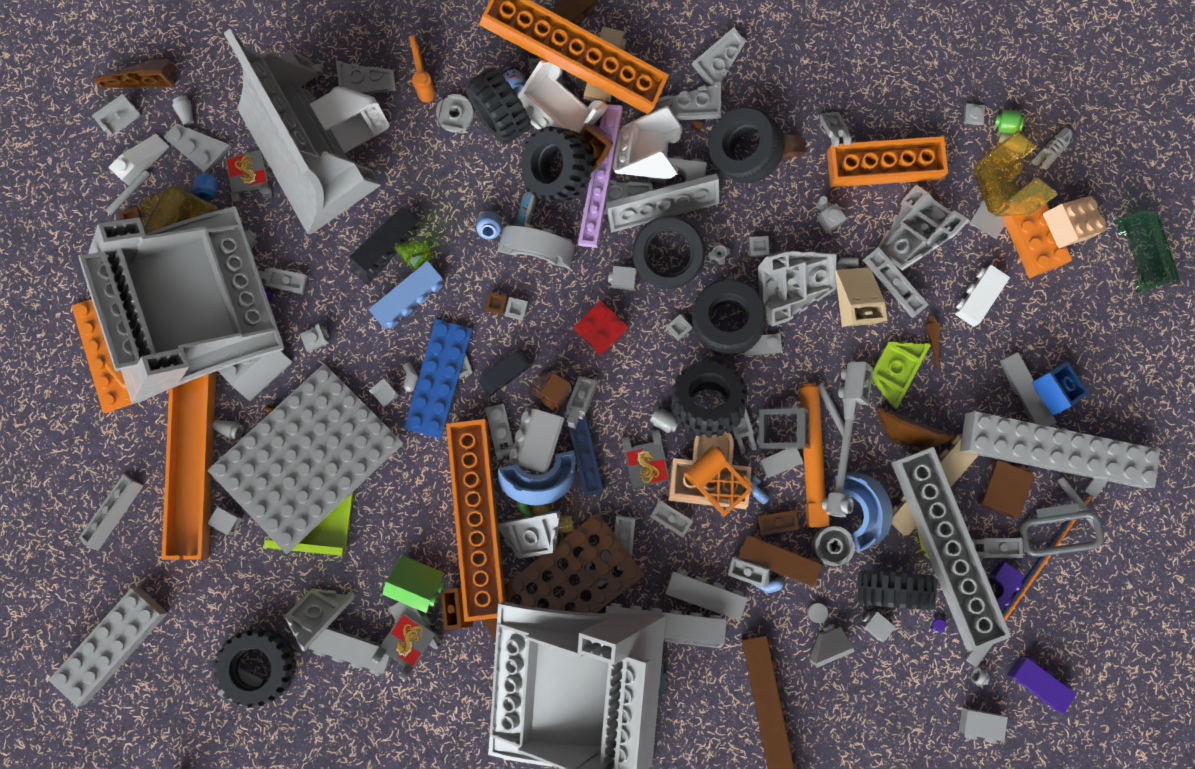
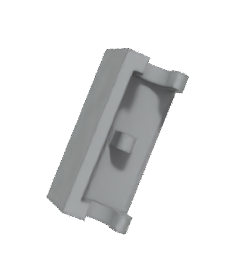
M121 94L92 115L103 131H106L110 137L141 116L124 94Z

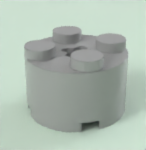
M838 526L821 528L815 533L811 542L812 554L821 563L830 566H840L853 557L855 543L851 534L846 529ZM834 542L836 549L831 550L829 545Z

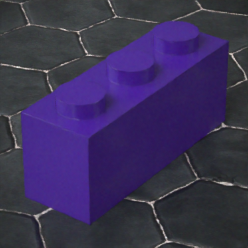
M1020 656L1008 673V676L1056 712L1064 714L1077 695L1071 691L1072 686L1063 680L1059 682L1054 678L1056 675L1047 668L1044 670L1038 666L1039 662L1034 658Z

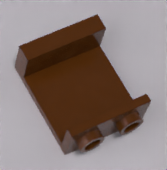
M1000 459L992 461L991 465L994 466L991 478L984 496L978 498L977 504L1010 518H1020L1035 474L1030 473L1026 467L1010 465V461Z

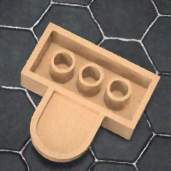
M725 431L723 436L719 437L712 435V438H706V435L702 434L700 437L696 436L692 460L673 458L668 501L712 505L684 475V472L712 446H719L726 454L724 456L726 461L741 477L746 476L749 481L751 480V467L732 465L734 442L730 432L726 433ZM724 467L720 471V480L730 481V472ZM708 482L704 486L705 490L709 494H716V482ZM720 483V494L730 495V483ZM734 483L733 495H741L746 489L741 484ZM749 494L734 508L746 509L749 504ZM719 497V505L721 507H729L730 497Z

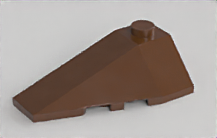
M160 57L158 60H148L95 77L94 82L100 88H175L176 66L169 59Z

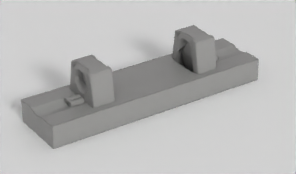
M879 247L863 260L912 318L928 306V303Z

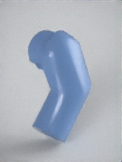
M752 476L750 480L753 484L751 486L753 489L751 491L752 495L762 504L767 503L769 497L758 487L761 483L760 479Z
M775 577L772 581H769L768 586L765 588L757 585L754 586L766 593H772L783 588V579Z

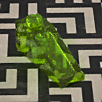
M414 240L394 247L401 259L414 271L432 257L429 252L431 249L424 242L420 244Z

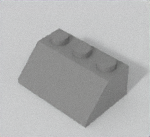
M281 350L235 364L218 372L231 386L251 401L293 362Z
M526 408L521 417L520 428L516 433V440L513 449L510 451L508 463L518 464L519 467L547 473L564 418L537 409Z

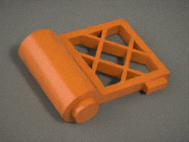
M415 35L409 36L417 71L412 77V83L418 98L423 102H430L435 98L436 91L430 75L424 71L421 52Z
M712 446L684 472V475L725 517L753 490L751 488L753 484L746 476L741 477L726 461L724 457L726 454L719 446ZM724 467L730 472V481L720 480V471ZM708 482H716V494H709L704 486ZM720 483H730V495L720 494ZM734 483L741 484L746 489L741 495H733ZM719 497H730V506L724 510L719 505Z

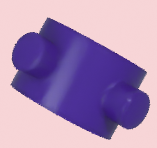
M933 617L930 629L943 633L945 623H947L946 620Z

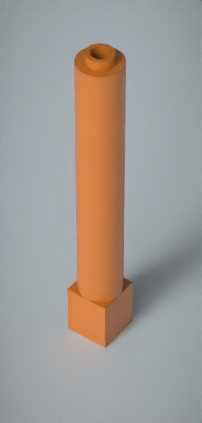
M814 383L803 384V388H800L801 408L810 410V449H803L807 502L805 504L807 527H829V515L822 508V501L826 498L819 387H815Z

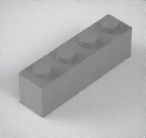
M677 569V572H671L665 590L666 595L730 618L741 620L748 599L743 597L744 592L735 589L729 592L724 590V585L714 582V585L707 584V579L696 576L695 579L688 577V572Z
M327 627L309 646V649L314 650L313 653L318 656L324 657L326 654L332 656V660L343 663L347 661L354 668L370 669L369 672L375 675L386 673L391 661V657L387 654L383 656L379 663L372 660L381 644L331 627Z

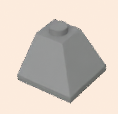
M831 624L824 627V631L819 633L809 660L813 665L820 667L855 651L842 628Z

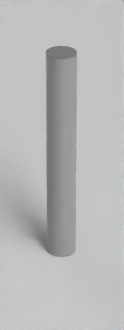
M144 170L105 211L112 215L150 174Z
M821 383L816 387H819V393L843 437L845 424L824 384Z
M1064 477L1057 481L1070 499L1078 504L1080 511L1089 510ZM1086 518L1094 528L1093 521L1089 518Z

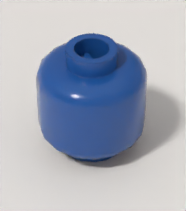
M208 173L198 174L193 180L192 194L202 202L215 199L219 187L218 180Z

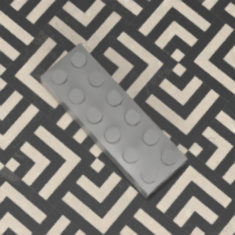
M141 587L131 588L48 681L76 707L87 704L168 612Z
M616 603L606 606L605 614L666 615L664 642L721 648L725 644L726 620L721 619L722 616L710 615V617L706 618L702 617L700 613L682 615L681 611L670 610V613H663L662 609L650 608V611L642 610L640 606H630V609L622 608V604Z

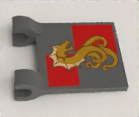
M260 149L225 158L231 187V198L236 207L244 205L241 193L260 188L265 199L273 198L263 154Z
M658 429L651 431L653 439L651 443L632 447L629 436L621 438L633 489L670 480L661 435Z
M402 612L372 657V660L379 663L383 656L387 654L404 666L398 677L406 681L436 634Z

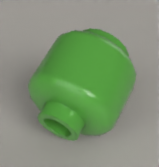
M1005 109L1001 115L997 114L995 126H998L999 133L1017 134L1022 131L1025 117H1022L1020 111Z

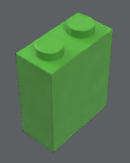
M401 555L385 582L382 595L427 613L429 607H434L437 601V592L441 593V590L444 588L445 582L443 578L445 573Z

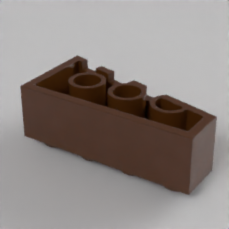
M562 0L549 11L579 26L581 22L591 17L594 13L596 0ZM529 52V53H530L531 55H533L536 59H537V58H540V57H538L537 55H535V54Z
M753 534L752 537L747 535L739 555L741 559L769 568L777 574L809 585L811 588H816L823 570L822 564H819V559L808 556L807 559L801 557V552L790 548L789 551L781 549L783 545L771 541V544L763 541L764 537Z

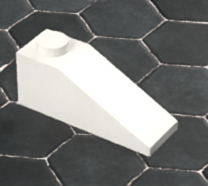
M155 134L121 154L108 168L123 182L130 185L170 146Z

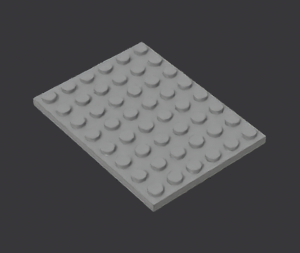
M323 364L207 471L273 541L288 554L403 445V442Z

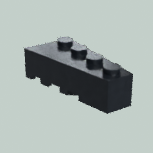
M402 206L349 256L351 272L368 286L396 253L406 245V242L411 237L413 238L419 232V220Z

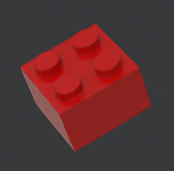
M601 300L574 326V331L600 357L628 330V326Z

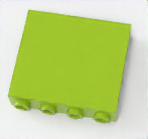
M354 491L291 551L345 556ZM270 536L264 542V548L281 549Z

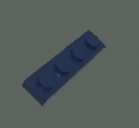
M584 417L583 420L579 419L576 428L569 427L586 497L603 493L604 491L587 419Z

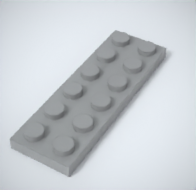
M717 174L608 202L606 203L611 233L646 224L658 217L676 216L719 204V179Z

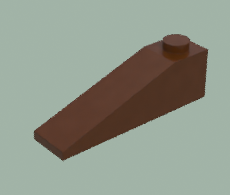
M584 124L579 135L586 139L585 144H589L591 148L590 154L593 155L591 166H593L594 171L606 159L613 146L611 136L599 126ZM563 165L560 168L554 181L560 176L563 169Z

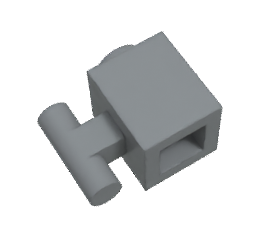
M822 196L817 202L816 208L821 210L817 220L826 234L846 221L847 218L837 203L830 207L825 196Z

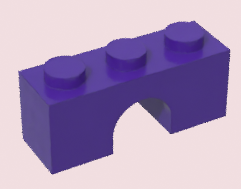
M998 562L988 577L997 585L995 598L1000 611L1012 601L1011 596L1023 585L1022 580L1025 577L1006 562Z

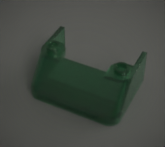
M1144 209L1113 220L1114 224L1119 225L1117 229L1120 237L1124 236L1128 240L1139 275H1137L1135 280L1136 293H1146L1180 283V276L1161 218L1157 212Z

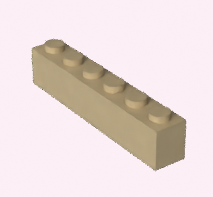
M957 434L951 440L952 445L949 449L945 448L938 455L950 487L978 457L975 454L960 452L962 434ZM903 495L900 498L902 502L898 507L896 505L892 507V525L903 535H909L915 529L916 523Z

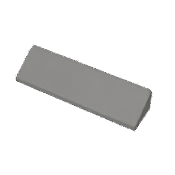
M124 473L79 536V539L88 548L99 551L143 485Z

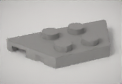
M559 510L498 522L499 531L505 537L504 542L512 548L514 554L519 559L550 554L556 550L561 513Z
M312 588L285 615L286 621L303 651L355 599L354 593L348 592L345 595L337 594L334 590L323 591Z

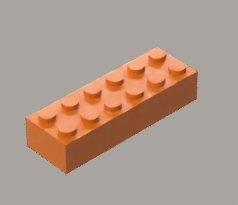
M944 136L856 142L850 145L842 143L835 147L831 144L827 150L830 188L942 180L948 174Z

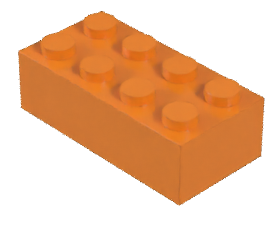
M1041 191L1009 203L999 210L1029 279L1072 261L1066 246L1058 248L1043 216V213L1049 211V208Z

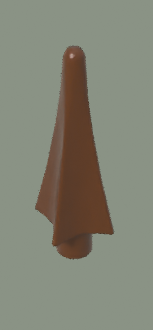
M935 315L927 316L928 324H925L924 327L930 341L935 365L939 368L941 322L936 323Z

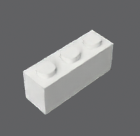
M992 265L982 268L976 275L978 280L975 284L972 283L966 290L968 295L965 299L962 298L956 305L958 310L955 315L973 327L980 324L1010 279L1008 275Z

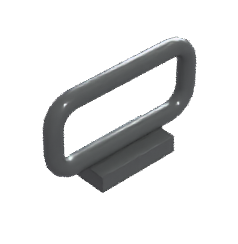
M1077 503L1035 509L1036 517L1025 520L1020 526V538H1023V549L1033 557L1098 548L1104 540V530L1100 517L1090 510L1079 511ZM1089 518L1093 521L1096 538L1093 541L1034 549L1030 545L1028 528L1030 526Z

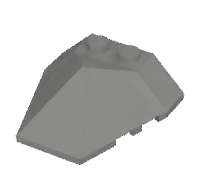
M915 185L903 198L899 213L894 215L892 219L894 222L890 230L886 231L878 247L894 265L904 270L954 237L969 220L955 210L953 212L935 201L927 191Z
M782 251L769 255L758 266L759 294L765 304L766 317L771 326L793 319L794 314L800 310H806L809 304L815 300L818 302L837 289L835 253Z

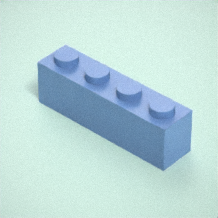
M427 261L368 310L384 329H392L399 323L398 320L403 315L406 317L412 313L415 305L424 303L432 291L435 293L440 290L444 280Z

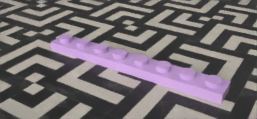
M608 105L609 107L601 118L600 128L611 136L613 146L604 162L591 173L578 240L579 246L598 248L623 107L620 105Z

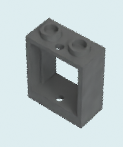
M759 409V414L757 415V425L759 426L757 444L759 448L810 449L809 409ZM797 414V442L768 443V415Z

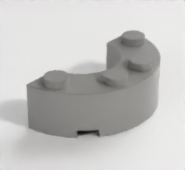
M523 224V227L506 225L503 228L497 252L514 256L518 254L535 256L550 262L552 265L570 269L575 251V245L571 239L557 236L550 229H534L535 227L529 224Z

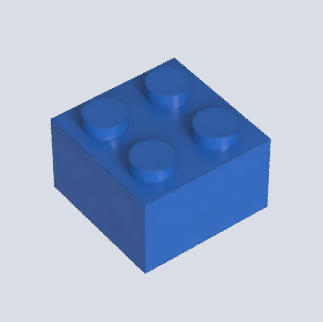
M1068 361L1049 370L1031 382L1036 393L1040 395L1045 403V407L1052 415L1073 406L1089 394Z

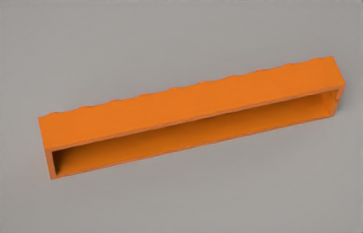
M216 371L169 389L162 560L209 559L210 525L208 521L211 518L212 475L207 470L213 465L214 430L212 425L215 418Z

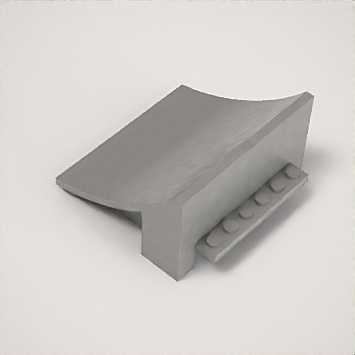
M230 28L224 32L243 68V88L237 109L306 233L312 234L380 187L381 184L372 169L358 165L355 161L348 159L331 129L325 131L310 106L315 99L310 91L301 88L318 75L310 59L292 50L287 51L281 57L269 51L261 56L246 49L237 34Z
M236 207L203 214L146 234L140 218L98 223L89 253L79 255L82 271L114 370H121L132 404L142 402L161 392L212 372L284 349Z
M508 602L498 603L488 755L512 761L553 766L560 769H649L652 767L666 615L584 613L530 607Z

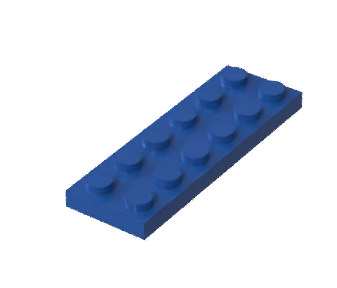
M438 319L435 320L404 429L442 439L473 329Z

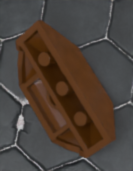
M884 408L876 409V416L886 437L892 439L891 443L910 446L909 449L911 451L919 452L927 448L936 447L952 440L954 435Z

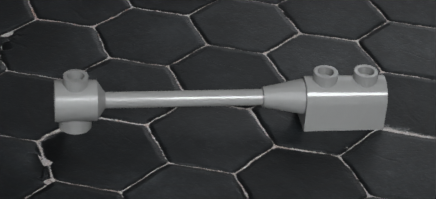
M850 362L847 364V369H842L841 378L845 380V385L839 388L838 394L840 398H843L845 426L836 489L834 492L829 493L828 498H824L822 501L823 510H826V514L831 516L846 517V513L851 514L854 507L853 499L849 498L843 490L853 421L856 418L859 406L869 405L873 368L867 362Z

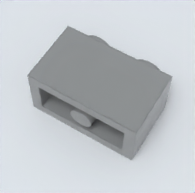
M962 707L959 731L965 734V738L977 740V737L985 738L984 741L997 744V740L1005 741L1008 717Z

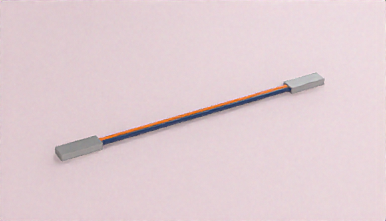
M1091 479L1084 489L1085 493L1081 499L1086 506L1092 498L1096 499L1108 481ZM1077 519L1065 521L1048 547L1058 546ZM1051 555L1039 558L1023 581L1021 588L1013 595L1010 604L1003 609L1001 613L1005 621ZM992 645L974 652L970 651L965 660L977 668Z

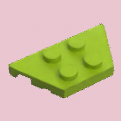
M888 342L873 368L872 380L893 409L896 410L931 346L930 344Z

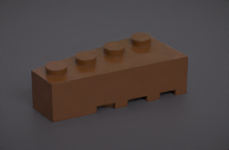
M540 373L528 392L543 401L545 407L550 411L555 412L557 410L560 412L571 396L572 389L569 382L555 373Z

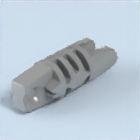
M1065 127L1058 135H1055L1033 159V165H1039L1046 158L1042 168L1047 170L1069 145L1072 138V130Z

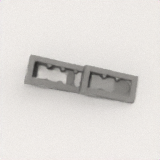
M1019 352L1001 359L1000 363L1014 394L1018 395L1029 422L1044 426H1051L1057 423L1054 416L1045 407V403L1040 395L1036 393L1031 383L1034 380Z

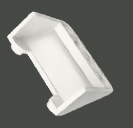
M541 60L518 94V98L523 103L531 124L538 130L552 126L574 130L579 134L584 124L594 125L609 106L601 100H596L587 107L558 81L562 74V69L546 60Z
M669 106L660 108L627 123L620 129L613 163L615 173L664 179L672 178L677 174L678 168L667 157L668 143H676L680 139L683 127Z

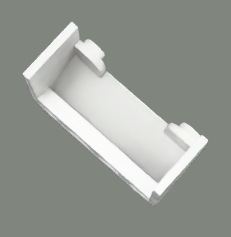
M337 86L330 93L310 104L325 131L329 129L333 131L344 153L384 132L390 126L374 97L345 87Z

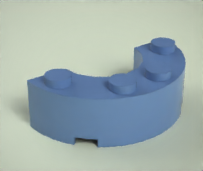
M574 450L556 454L554 467L542 475L527 474L520 469L518 464L498 468L499 484L509 497L520 503L528 505L552 503L564 496L573 484L575 454Z
M846 473L843 492L855 498L860 503L864 513L862 526L852 533L857 552L877 545L885 538L892 524V505L887 492L875 479L863 473Z

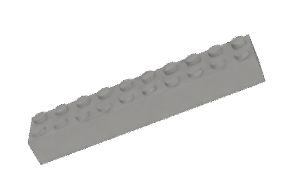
M976 411L965 413L960 452L1139 488H1155L1160 449Z
M934 447L891 462L966 649L974 652L1010 638L1011 635Z

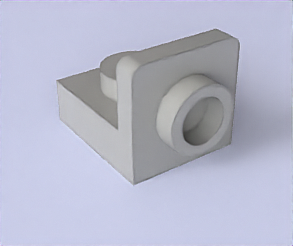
M319 323L315 325V328L300 333L307 352L329 344L327 339L330 337L326 327H322Z

